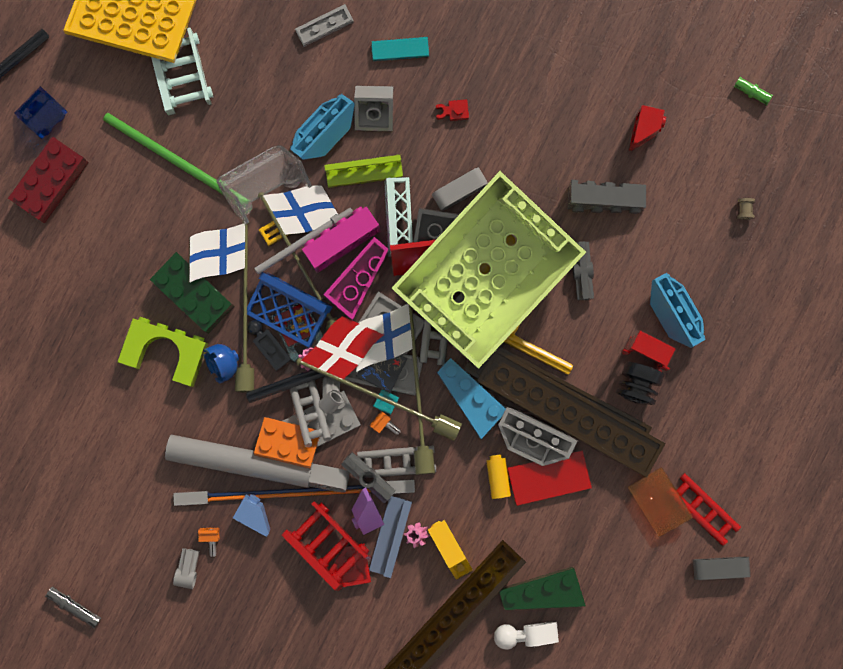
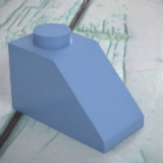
M246 494L233 519L267 537L270 532V526L264 505L258 497Z

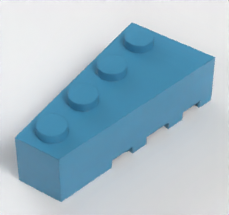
M450 358L437 374L478 437L482 439L503 416L506 409Z

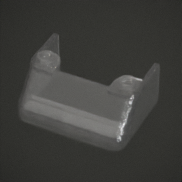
M280 145L266 150L220 176L216 181L235 214L245 224L249 223L246 215L253 208L251 202L258 199L260 192L267 194L281 185L295 188L301 182L308 188L312 187L302 162Z

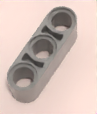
M478 167L438 189L432 196L440 210L444 211L480 191L488 182Z

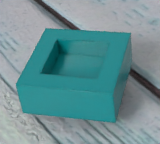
M381 390L379 394L396 403L399 400V397L385 390ZM377 399L373 406L390 415L395 406L380 399Z

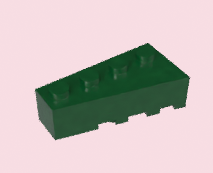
M573 567L503 587L499 591L505 610L586 606Z

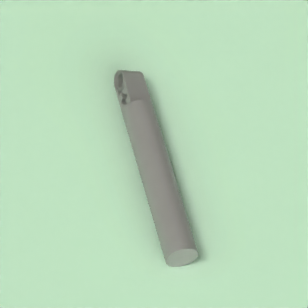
M170 435L165 452V460L336 492H346L350 474L347 470L314 464V462L311 469L255 456L254 450Z

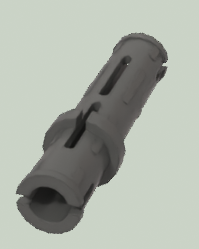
M53 586L45 596L59 605L60 609H65L93 628L101 620V617L71 599L70 595L66 596Z

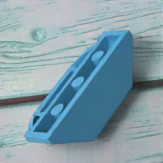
M340 94L337 98L321 104L296 131L290 150L303 160L325 156L351 128L354 102Z
M668 273L652 280L650 305L668 337L690 348L704 341L703 319L685 287L674 278H671Z

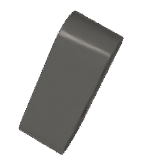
M749 557L693 560L694 580L751 577Z

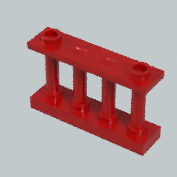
M314 501L312 505L317 510L297 531L291 532L286 530L282 536L335 591H340L344 587L341 583L342 577L362 556L370 560L371 557L368 555L370 551L364 544L361 543L359 545L328 514L330 510L322 502L318 504ZM323 515L330 524L310 544L305 546L300 541L302 536ZM336 529L343 538L323 558L318 559L314 555L315 549ZM350 543L357 551L337 572L331 573L327 569L328 563Z

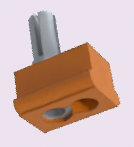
M380 411L369 425L378 433L384 427L390 429L396 435L399 434L398 432H401L390 421L391 418L383 411Z
M200 528L198 530L199 542H209L210 557L216 556V542L220 539V528Z

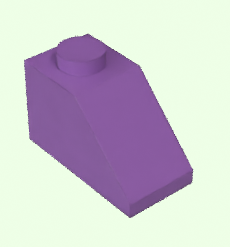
M367 488L362 489L352 508L354 515L352 522L355 528H360L363 535L383 526L384 522Z

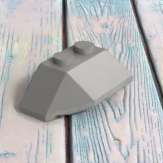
M508 407L498 424L508 450L542 466L569 459L577 443V440L562 430L525 412Z

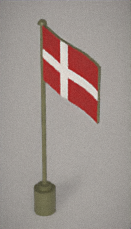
M342 316L329 327L316 347L303 359H297L296 363L298 366L301 364L431 422V427L434 428L433 432L455 441L462 423L442 414L432 419L344 380L360 364L370 348L384 334Z

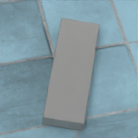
M344 4L296 28L295 31L303 47L353 23L354 20Z

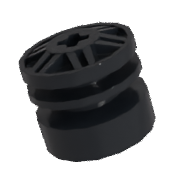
M626 361L622 374L629 378V381H619V385L626 387V390L617 388L616 394L637 404L654 406L656 400L648 396H658V392L651 389V386H661L665 374L654 368Z

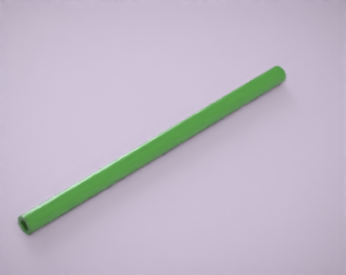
M110 113L105 114L103 121L238 205L247 209L251 204V201L123 121Z

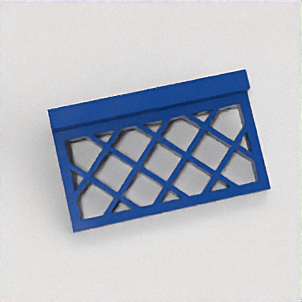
M262 272L258 278L260 281L247 306V315L311 348L332 306L270 273ZM264 285L269 287L271 296L262 297L261 290ZM284 295L287 304L279 307L276 297ZM272 298L275 308L266 311L264 301ZM260 303L263 313L255 314L251 312L254 304ZM301 304L304 313L295 315L292 305ZM289 307L291 317L283 320L280 309ZM276 311L279 321L272 323L269 320L268 314ZM316 312L320 314V317L316 323L311 324L308 314ZM305 315L308 326L299 328L296 318ZM293 320L295 330L286 331L284 322ZM309 328L311 334L308 342L303 340L300 331Z

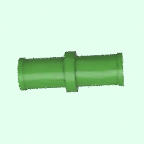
M739 77L734 88L749 95V98L753 97L766 106L773 96L759 88L758 84L754 85L742 77Z

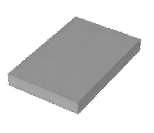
M378 291L359 322L390 313L402 306ZM413 314L416 340L424 328V320Z

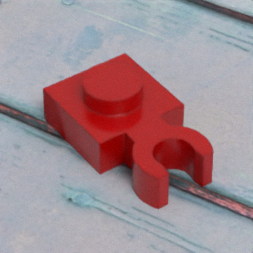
M467 99L448 101L449 106L443 104L436 105V109L443 110V114L436 116L438 120H442L446 116H450V121L469 120Z

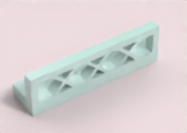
M409 177L386 178L384 181L388 257L391 256L390 245L398 244L401 237L408 243H413ZM405 182V191L400 195L395 190L394 183ZM400 199L406 204V210L402 214L396 209L395 205ZM400 218L407 223V229L403 233L397 228L396 224Z

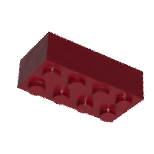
M52 136L8 199L45 224L89 162Z

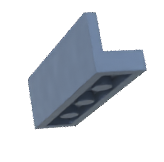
M393 496L388 500L383 518L384 525L380 529L370 571L391 578L411 508V501Z

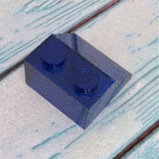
M40 86L14 114L42 139L44 136L49 135L52 128L65 118V114L68 111Z

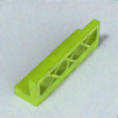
M400 155L324 165L328 188L383 181L386 178H403Z

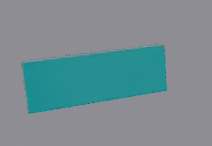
M428 37L371 41L373 61L429 57Z

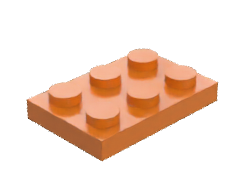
M264 417L254 455L311 469L320 437L311 439L312 446L305 447L299 425ZM308 428L309 432L316 430V429Z

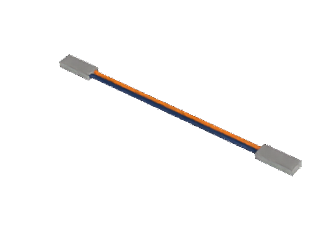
M414 480L386 481L396 490L394 494L415 492ZM362 485L347 486L346 492H336L321 488H300L227 493L201 491L173 494L174 506L209 504L210 501L244 499L246 494L249 496L252 494L258 498L361 493L365 487Z

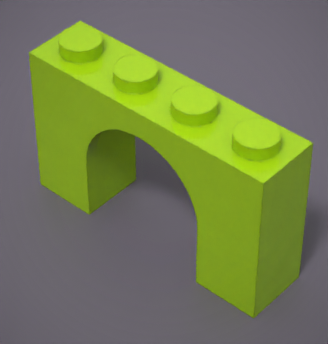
M139 317V320L133 318L118 362L140 369L145 352L153 341L161 338L171 339L177 345L180 354L172 380L194 387L204 358L203 355L206 353L203 350L208 347V343L204 342L205 338L196 335L191 338L186 336L187 332L175 329V332L168 330L169 326L157 323V326L150 324L151 320Z

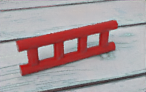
M683 473L680 476V479L683 481L682 485L676 491L670 487L666 493L715 540L724 546L728 542L724 536L732 528L737 532L741 526L687 474ZM688 488L697 495L690 504L682 497ZM703 501L712 509L705 517L695 510ZM717 515L726 522L719 531L710 524Z

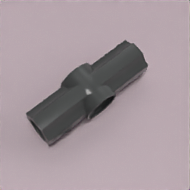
M576 242L586 251L581 259L572 267L577 300L594 299L592 283L594 270L593 263L590 260L589 242Z
M353 452L341 463L349 473L360 481L363 487L368 488L383 503L388 501L396 491L377 474L375 469L369 467ZM370 473L374 479L367 482L363 479V475Z

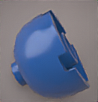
M216 344L203 350L207 352L203 355L206 365L211 374L215 373L217 375L215 380L219 384L235 375L238 367L237 361L239 360L235 350H231L224 344Z

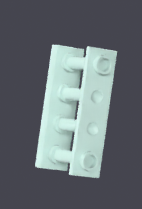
M187 28L189 37L183 38L180 47L191 44L193 55L178 58L175 60V63L151 57L164 110L168 115L176 114L174 107H177L178 104L205 98L208 105L212 104L210 98H213L211 86L207 87L197 44H200L197 33H193L191 28ZM196 62L197 73L174 79L166 78L165 72L168 69ZM197 80L201 81L202 91L178 97L171 96L170 89L174 86Z

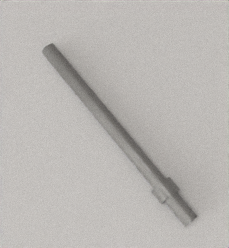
M348 208L339 215L335 214L330 217L328 222L255 267L256 273H262L303 247L307 241L320 236V233L325 229L336 227V223L344 217L347 219L353 215V210Z

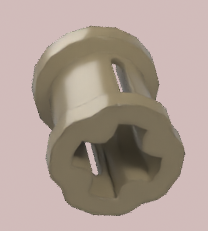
M738 199L739 215H737V219H754L753 203H755V199Z

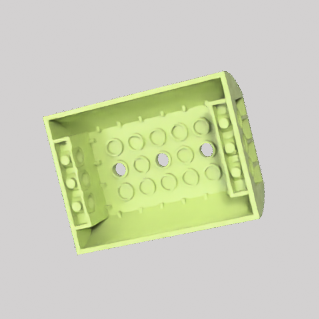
M499 171L399 279L392 289L477 368H480L581 259L586 251ZM510 234L516 237V243L513 246H509L506 243V237ZM483 263H487L490 266V271L487 274H482L479 270L480 265ZM458 291L464 295V299L459 303L453 300L454 293Z

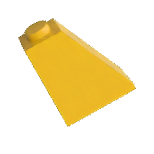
M445 520L434 523L428 531L455 579L457 580L473 571Z

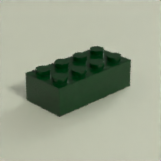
M177 252L150 279L153 284L208 334L235 307L204 277L189 283V263Z

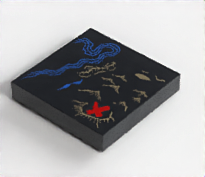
M399 355L393 359L369 365L358 371L356 377L391 393L408 358Z

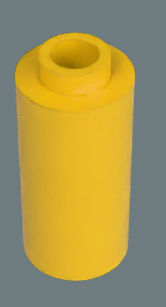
M501 455L490 456V460H486L491 497L492 499L510 497L506 459L501 458Z

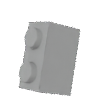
M356 86L354 96L355 130L393 131V87Z

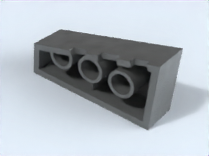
M571 180L568 186V209H572V212L581 213L584 210H591L592 213H602L603 210H610V213H622V210H627L631 214H639L646 208V185L622 183L619 184V187H616V184L613 182L596 185L595 181H586L578 184V180Z
M419 208L414 242L436 240L459 214Z

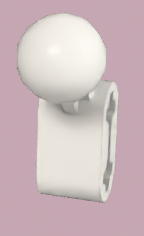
M557 622L525 625L524 630H516L514 627L504 624L499 626L494 632V641L498 647L506 650L512 649L516 646L517 642H525L527 647L559 642Z

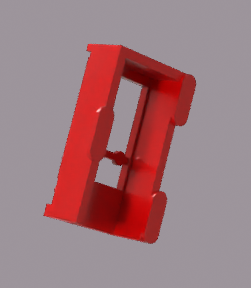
M639 331L635 336H630L625 348L621 352L623 355H629L635 350L656 361L654 369L668 371L670 368L667 365L676 348Z

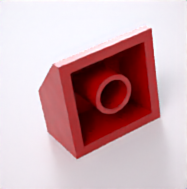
M644 105L640 107L636 114L629 151L635 150L654 138L658 132H661L666 122V117L663 116L665 110Z

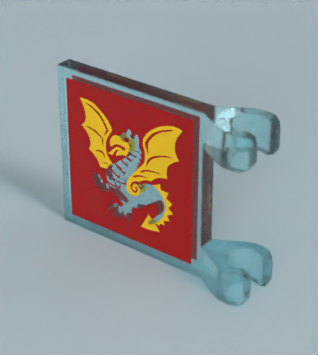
M301 304L292 305L295 315L304 313ZM289 307L280 311L283 320L291 317ZM277 313L270 316L273 323L279 321ZM309 313L311 324L316 323L312 313ZM305 315L296 318L299 328L308 326ZM293 320L284 322L286 331L295 330ZM309 328L300 331L302 339L305 341L309 340L311 336ZM320 329L316 336L318 343L323 337ZM278 331L293 362H296L299 359V355L295 346L301 343Z

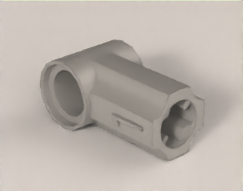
M325 376L323 378V398L319 401V407L324 413L331 414L344 402V397L340 392V382Z
M182 549L179 568H177L174 576V586L188 589L194 588L197 572L195 571L200 551Z

